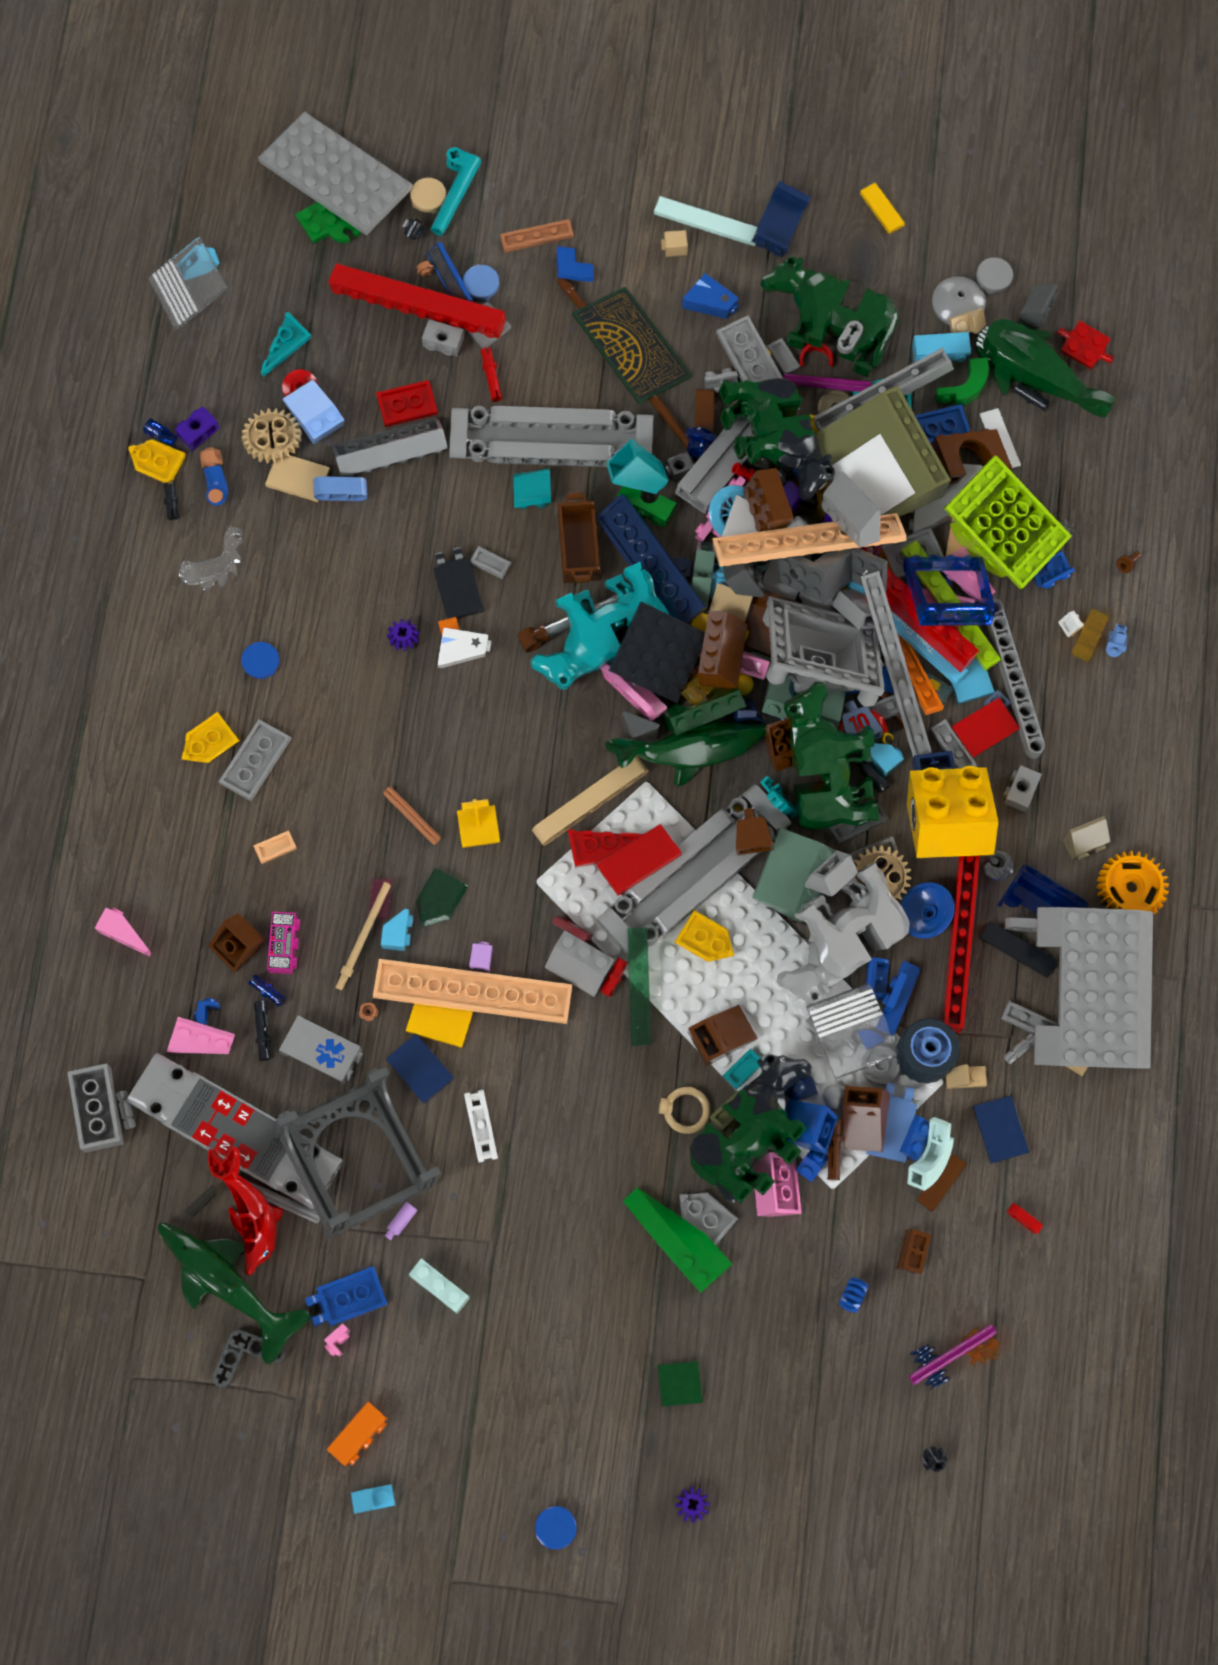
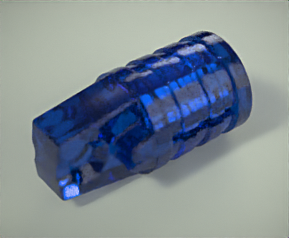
M152 418L148 419L144 425L143 433L159 442L173 445L177 441L178 436Z

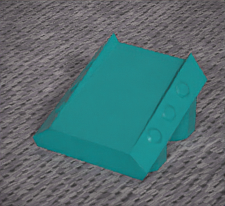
M550 468L513 474L514 508L527 509L532 505H536L538 508H546L551 503Z

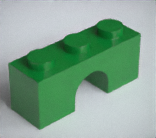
M625 486L621 488L617 495L619 497L622 493L625 494L640 516L651 520L658 527L666 528L676 511V502L662 495L655 502L646 503L641 499L644 491Z

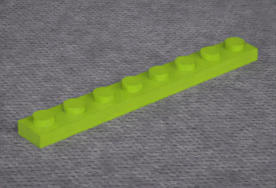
M916 540L901 549V554L937 605L944 612L962 623L958 632L980 650L975 658L984 671L999 663L1001 658Z

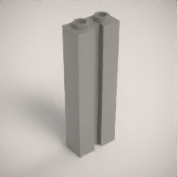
M741 420L735 423L731 430L724 429L679 482L675 494L706 514L714 495L722 488L727 487L729 482L737 476L732 473V466L736 462L743 466L749 462L747 455L743 459L738 460L733 445L738 436H753L751 422Z

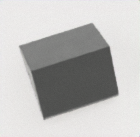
M623 712L622 727L628 739L642 742H653L658 739L659 724L629 712Z

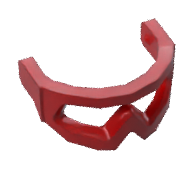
M822 343L821 349L808 344L800 354V368H803L804 356L811 351L824 353L829 359V367H833V353L824 343Z

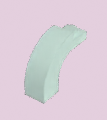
M936 1117L930 1119L926 1149L921 1158L909 1166V1185L925 1191L938 1180L948 1163L953 1147L954 1138L950 1137L951 1123Z

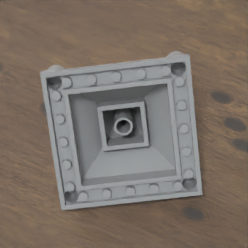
M769 596L767 608L762 619L765 625L769 627L771 664L766 674L769 682L774 685L782 684L786 676H788L794 683L795 695L808 689L814 682L824 683L828 691L827 695L830 692L854 691L856 689L860 690L858 700L863 706H874L878 697L884 693L876 629L859 630L840 613Z

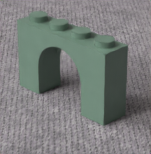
M786 676L782 684L774 685L769 682L762 709L763 713L782 719L788 718L784 711V702L792 698L789 693L791 679ZM830 692L823 701L821 718L828 721L836 729L840 722L846 692Z

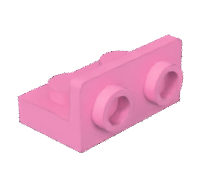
M341 1324L324 1340L327 1343L324 1347L332 1356L337 1355L340 1357L343 1355L336 1344L341 1345L350 1337L348 1335L350 1330L345 1324Z

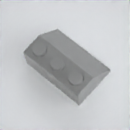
M564 930L554 946L545 968L595 997L606 980L608 972H611L615 960Z

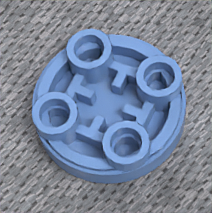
M476 265L466 271L463 283L472 298L486 302L497 292L499 277L493 268L487 265Z

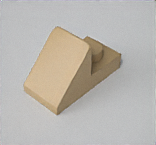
M983 308L948 318L951 333L973 332L977 334L986 326Z
M968 1065L953 1067L946 1075L947 1089L986 1087L985 1066L968 1067Z

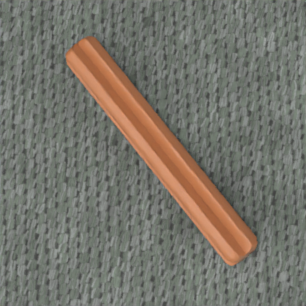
M392 787L385 789L383 792L384 796L433 845H436L441 840V837Z

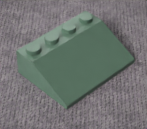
M778 828L773 841L774 850L768 854L752 898L797 922H805L796 919L794 914L804 908L803 904L821 893L806 888L804 884L809 876L836 851L818 841Z

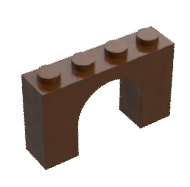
M986 428L977 432L953 433L948 436L938 435L930 443L951 480L949 484L959 483L967 474L959 455V449L961 448L969 449L977 454L983 466L996 455L1009 469L1012 468L997 429L989 430Z

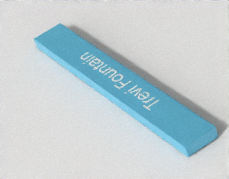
M851 581L845 586L866 596L862 585ZM893 612L892 617L897 633L954 685L968 672L965 668L960 673Z

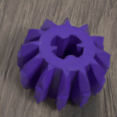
M400 619L399 624L394 621V627L388 628L390 633L387 634V639L390 640V645H395L396 650L402 647L403 651H406L407 646L412 649V643L418 642L416 637L419 636V631L416 630V625H411L410 620L404 623L403 619ZM404 633V635H405V633H406V636H405V637H402V635H401V637H400V634Z
M693 1486L689 1489V1495L683 1489L682 1493L685 1498L680 1495L676 1497L682 1501V1504L677 1503L675 1507L683 1508V1510L677 1513L678 1516L685 1512L684 1521L688 1520L689 1515H691L692 1523L696 1521L695 1515L702 1521L703 1516L700 1512L704 1514L709 1513L708 1510L703 1509V1506H710V1502L703 1503L702 1501L708 1495L704 1494L700 1497L701 1488H698L696 1494H694ZM689 1499L698 1502L695 1511L692 1508L688 1509Z

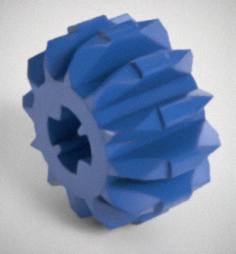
M850 1278L840 1299V1306L849 1312L856 1313L868 1290V1284L862 1279Z

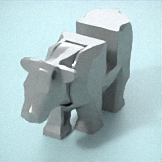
M876 863L868 864L856 874L866 886L857 882L854 876L840 889L852 898L849 907L840 909L835 914H832L824 895H818L803 904L804 908L794 914L796 919L805 921L810 930L808 964L793 971L780 972L776 980L780 987L788 989L807 1003H817L824 994L830 991V986L872 960L858 938V934L861 933L870 949L875 951L888 949L909 933L910 924L908 917L900 903L890 894L884 873L878 869Z

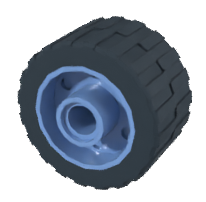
M933 1018L921 1019L912 1023L898 1040L895 1049L897 1064H899L903 1074L911 1080L925 1084L935 1083L941 1078L943 1079L955 1066L960 1053L959 1039H957L956 1033L943 1021Z

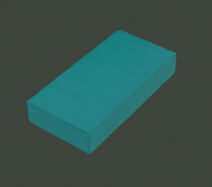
M750 1048L722 1077L737 1090L760 1068L757 1061L761 1058Z

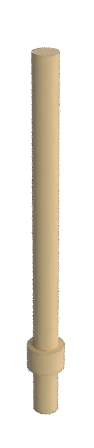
M383 883L346 965L341 969V976L335 987L341 991L348 978H351L355 962L391 887L390 884Z

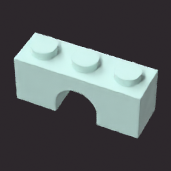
M420 1259L409 1273L413 1280L431 1292L456 1314L460 1312L470 1299L466 1293L423 1259Z

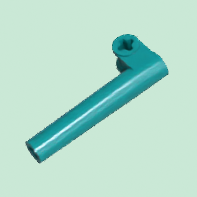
M452 147L447 151L446 163L449 169L458 172L431 227V231L439 236H443L481 164L479 157L456 147Z

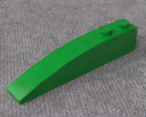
M637 1187L623 1200L646 1231L700 1293L708 1288L732 1265L731 1261L704 1232L675 1214V1212L659 1203V1201Z

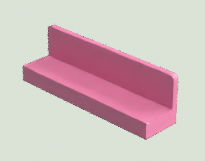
M607 664L601 667L604 678L647 720L653 721L667 710V706L650 690L608 671L610 666Z

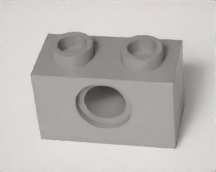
M429 319L422 337L423 347L430 351H440L448 356H458L464 340V331L461 328ZM446 338L445 341H440L439 339Z
M1020 765L1018 771L1014 770L1010 780L1013 781L1011 787L1007 786L1003 797L1006 798L1004 804L1025 813L1042 774ZM1022 785L1025 791H1019L1016 786Z

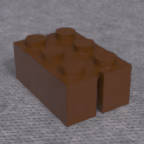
M777 469L756 471L744 488V496L748 500L749 510L754 517L756 530L761 532L787 528L786 526L790 524L794 516Z

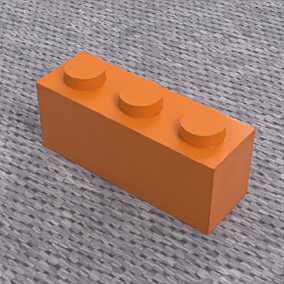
M367 1402L327 1448V1451L344 1466L347 1467L349 1464L352 1466L359 1459L358 1453L361 1449L364 1448L366 1450L374 1441L372 1439L373 1435L376 1432L380 1434L387 1426L385 1421L388 1418L370 1402Z

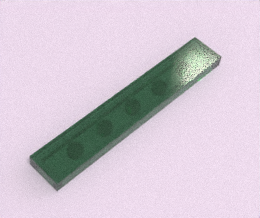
M647 927L627 928L631 1046L651 1045Z

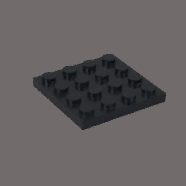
M639 602L608 671L677 703L702 650L705 632L646 603Z

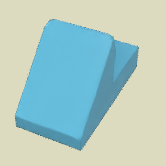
M392 1484L351 1493L354 1514L395 1506Z

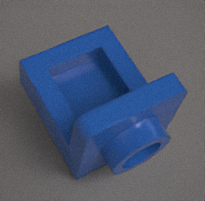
M211 998L198 1001L197 1010H194L193 1015L194 1022L207 1025L208 1009L219 1010L220 1004Z
M810 1150L795 1171L812 1182L828 1161V1156Z

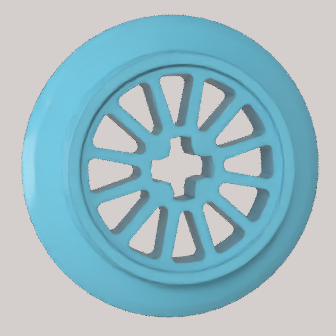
M731 485L724 487L711 500L709 519L712 527L720 536H722L728 520L727 518L723 521L722 517H729L735 496L738 495L746 499L744 487ZM722 510L727 511V513L722 514Z

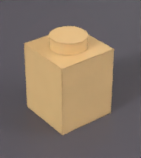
M686 230L664 232V239H661V249L665 250V256L687 255Z

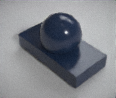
M812 1075L801 1079L794 1087L784 1091L785 1105L788 1104L789 1099L801 1101L818 1095Z

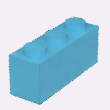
M969 332L916 335L912 343L914 363L942 347L951 361L964 362L969 360L971 353Z

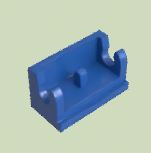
M871 957L872 960L867 963L865 991L872 989L873 992L864 995V998L875 995L876 998H873V1000L883 1001L887 992L890 962H888V959Z

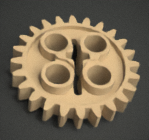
M268 408L267 413L260 410L261 415L258 416L254 413L255 419L248 418L249 424H244L245 429L242 430V441L244 448L247 449V453L252 454L253 459L258 457L259 462L266 459V463L273 459V462L276 463L278 458L283 461V456L290 458L289 452L295 454V448L300 447L299 442L302 441V432L296 418L291 417V413L285 415L284 410L278 413L277 408H275L274 412H271ZM269 423H272L274 449H272Z
M879 845L878 851L875 846H871V852L868 849H864L865 855L858 853L860 860L853 859L857 872L868 864L876 863L879 858H883L885 861L884 866L880 868L882 872H885L889 865H893L890 870L884 873L890 894L894 898L902 900L900 893L907 894L904 887H910L906 880L912 879V877L906 876V873L910 872L911 869H905L908 861H901L904 856L899 855L897 857L898 850L890 853L891 847H887L884 851L882 845ZM895 872L898 878L892 883L889 880V875ZM855 875L856 881L866 886V884Z

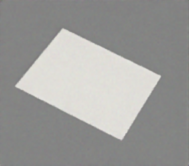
M881 434L832 465L835 469L833 480H835L840 472H844L881 510L880 515L915 494Z

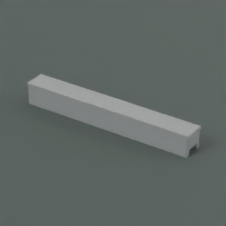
M942 347L813 417L815 426L819 432L875 396L895 386H898L903 396L954 370L952 362Z

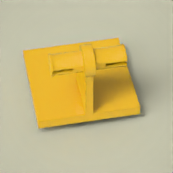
M473 799L471 802L461 803L462 810H458L457 815L462 848L500 843L495 805L489 806L488 799L478 801Z

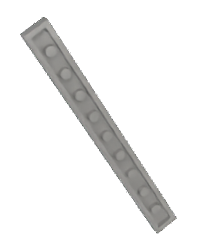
M877 571L861 576L913 758L914 755L932 753L880 573Z

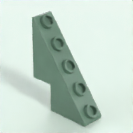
M698 541L692 587L707 608L703 613L707 614L715 550L713 543Z

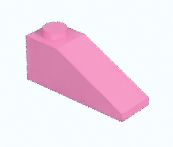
M105 908L95 926L98 933L150 957L152 953L125 919L123 912L116 908H112V910Z

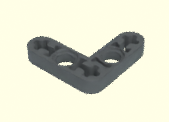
M242 1330L233 1331L229 1336L213 1374L215 1385L222 1388L230 1385L244 1352L262 1359L261 1352L255 1353L252 1350L253 1343L256 1341L262 1342V1338ZM242 1334V1338L249 1341V1337H252L248 1343V1349H244L246 1347L244 1343L239 1342L236 1345L234 1337ZM284 1348L280 1352L282 1354L281 1357H277L272 1362L273 1364H279L284 1361L286 1357ZM228 1353L236 1355V1361L231 1365L225 1361ZM222 1364L227 1368H233L231 1372L227 1370L225 1374L228 1380L220 1384V1379L217 1377L224 1373L225 1369L221 1368Z

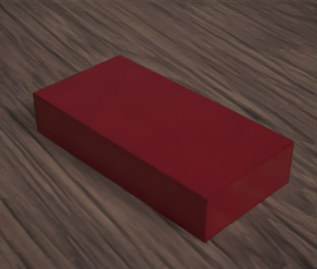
M555 916L552 924L583 941H591L594 935L561 916Z

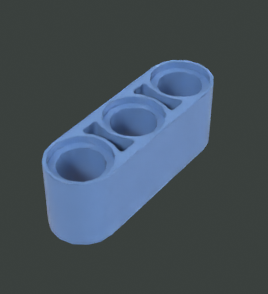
M321 476L313 479L314 498L317 500L364 501L367 499V482L364 478Z

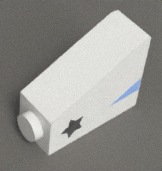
M443 628L438 668L485 657L486 651L490 652L491 647L488 635Z

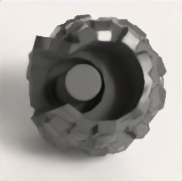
M995 850L994 855H987L985 865L982 868L986 876L998 881L1007 878L1013 873L1014 863L1008 853Z

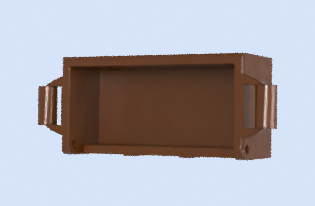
M583 491L568 492L565 503H557L563 583L601 580V570L597 543L595 502L587 501ZM583 499V501L568 502V500Z

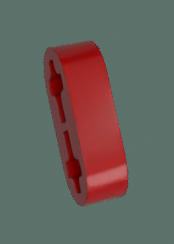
M1014 1203L1006 1211L1009 1216L1035 1235H1038L1043 1228V1225Z

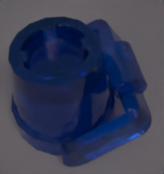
M703 427L686 428L685 436H689L687 452L693 457H701L709 444L715 441V435Z

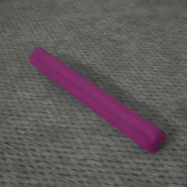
M783 374L782 376L783 379L794 382L796 386L861 392L872 386L870 381Z
M992 1324L988 1325L910 1374V1381L913 1385L921 1382L997 1333L996 1329Z

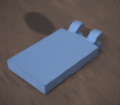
M887 1083L885 1090L890 1093L883 1152L866 1151V1154L905 1163L907 1156L901 1153L900 1149L916 1113L917 1104L911 1103L914 1088L906 1087L904 1098L893 1096L895 1084Z

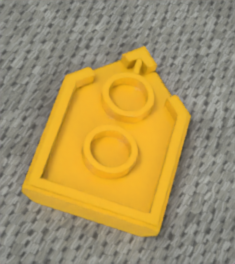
M154 439L137 446L132 445L128 447L136 471L163 483L168 482V485L173 481L186 455L184 452Z
M216 712L186 733L182 760L209 763L238 743L239 739L220 714Z
M695 910L674 942L706 962L734 956L728 929Z

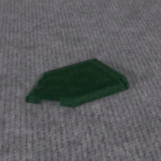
M434 868L416 900L423 927L450 920L468 885Z

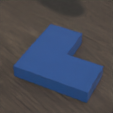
M557 246V278L593 282V264L576 262L574 248Z

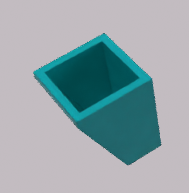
M632 438L606 463L611 482L616 485L656 494L669 482L663 463Z

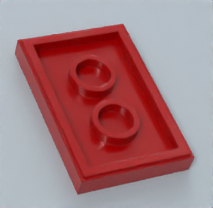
M429 380L376 393L385 428L438 415Z
M997 698L952 726V729L972 758L1020 729L1000 698Z

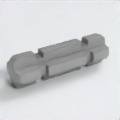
M1030 1033L1025 1040L1023 1039L1011 1051L1005 1054L1004 1059L1006 1062L1012 1064L1030 1046H1033L1035 1035Z
M127 1091L117 1092L116 1099L120 1102L118 1106L121 1118L124 1119V1128L132 1129L136 1127V1123L132 1119L131 1105L127 1102Z

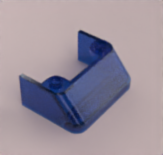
M1028 865L1021 866L997 905L1000 908L1004 902L1012 908L1023 905L1036 914L1037 907H1089V904L1083 898Z

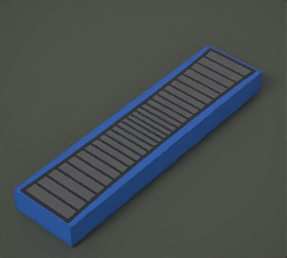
M437 242L427 255L449 296L472 302L473 299L443 244Z

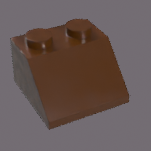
M238 913L223 921L208 947L235 973L257 953L265 939Z

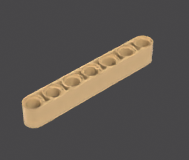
M635 756L625 768L619 766L539 822L533 827L532 832L543 846L549 844L645 776L649 771L638 756Z

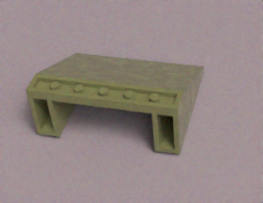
M898 386L880 393L816 433L821 456L823 457L827 454L832 456L831 466L881 434L915 491V494L882 515L897 513L900 517L943 497L951 481Z

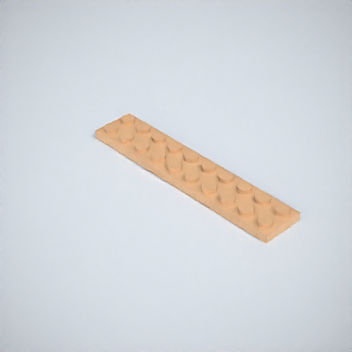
M897 513L880 515V541L866 546L906 541V533ZM836 522L713 538V547L719 566L747 564L756 561L859 548L841 530V527Z
M379 959L373 998L567 1024L572 984Z

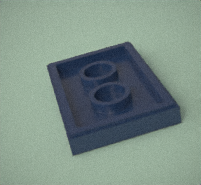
M417 1034L413 1035L386 1058V1061L423 1104L454 1079Z
M1011 1096L973 1106L991 1164L1029 1153Z

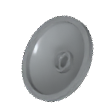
M950 277L943 280L935 288L932 296V307L938 318L949 324L948 318L979 308L985 310L986 296L982 288L975 281L966 277Z

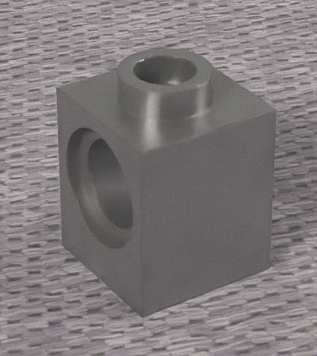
M688 452L667 459L665 471L667 476L672 478L673 483L682 480L694 466ZM681 466L683 469L677 470L674 467Z

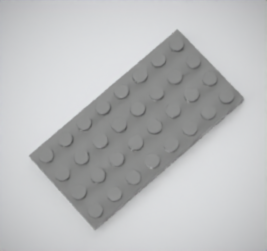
M306 112L295 120L258 157L262 165L365 235H368L413 189L412 183Z

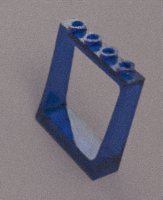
M937 555L905 557L903 569L920 626L992 624L996 609L983 557H973L972 555H966L965 557H955L954 555L947 557H938ZM916 571H974L977 575L982 603H928Z

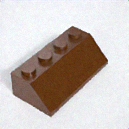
M711 610L708 612L698 670L700 686L738 689L748 624L729 612Z

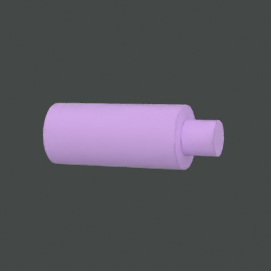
M405 1202L387 1226L388 1232L385 1234V1237L392 1240L395 1235L399 1236L418 1210Z

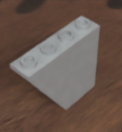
M963 464L967 474L959 483L949 484L942 498L909 512L912 513V519L909 520V530H912V534L928 528L933 529L952 520V517L943 508L982 469V465Z

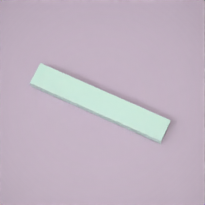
M661 196L659 197L654 210L655 215L745 244L756 245L751 242L757 229L755 226Z

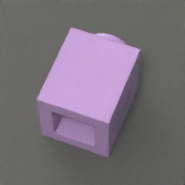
M479 941L477 944L473 943L469 965L470 970L490 972L493 948L489 943Z

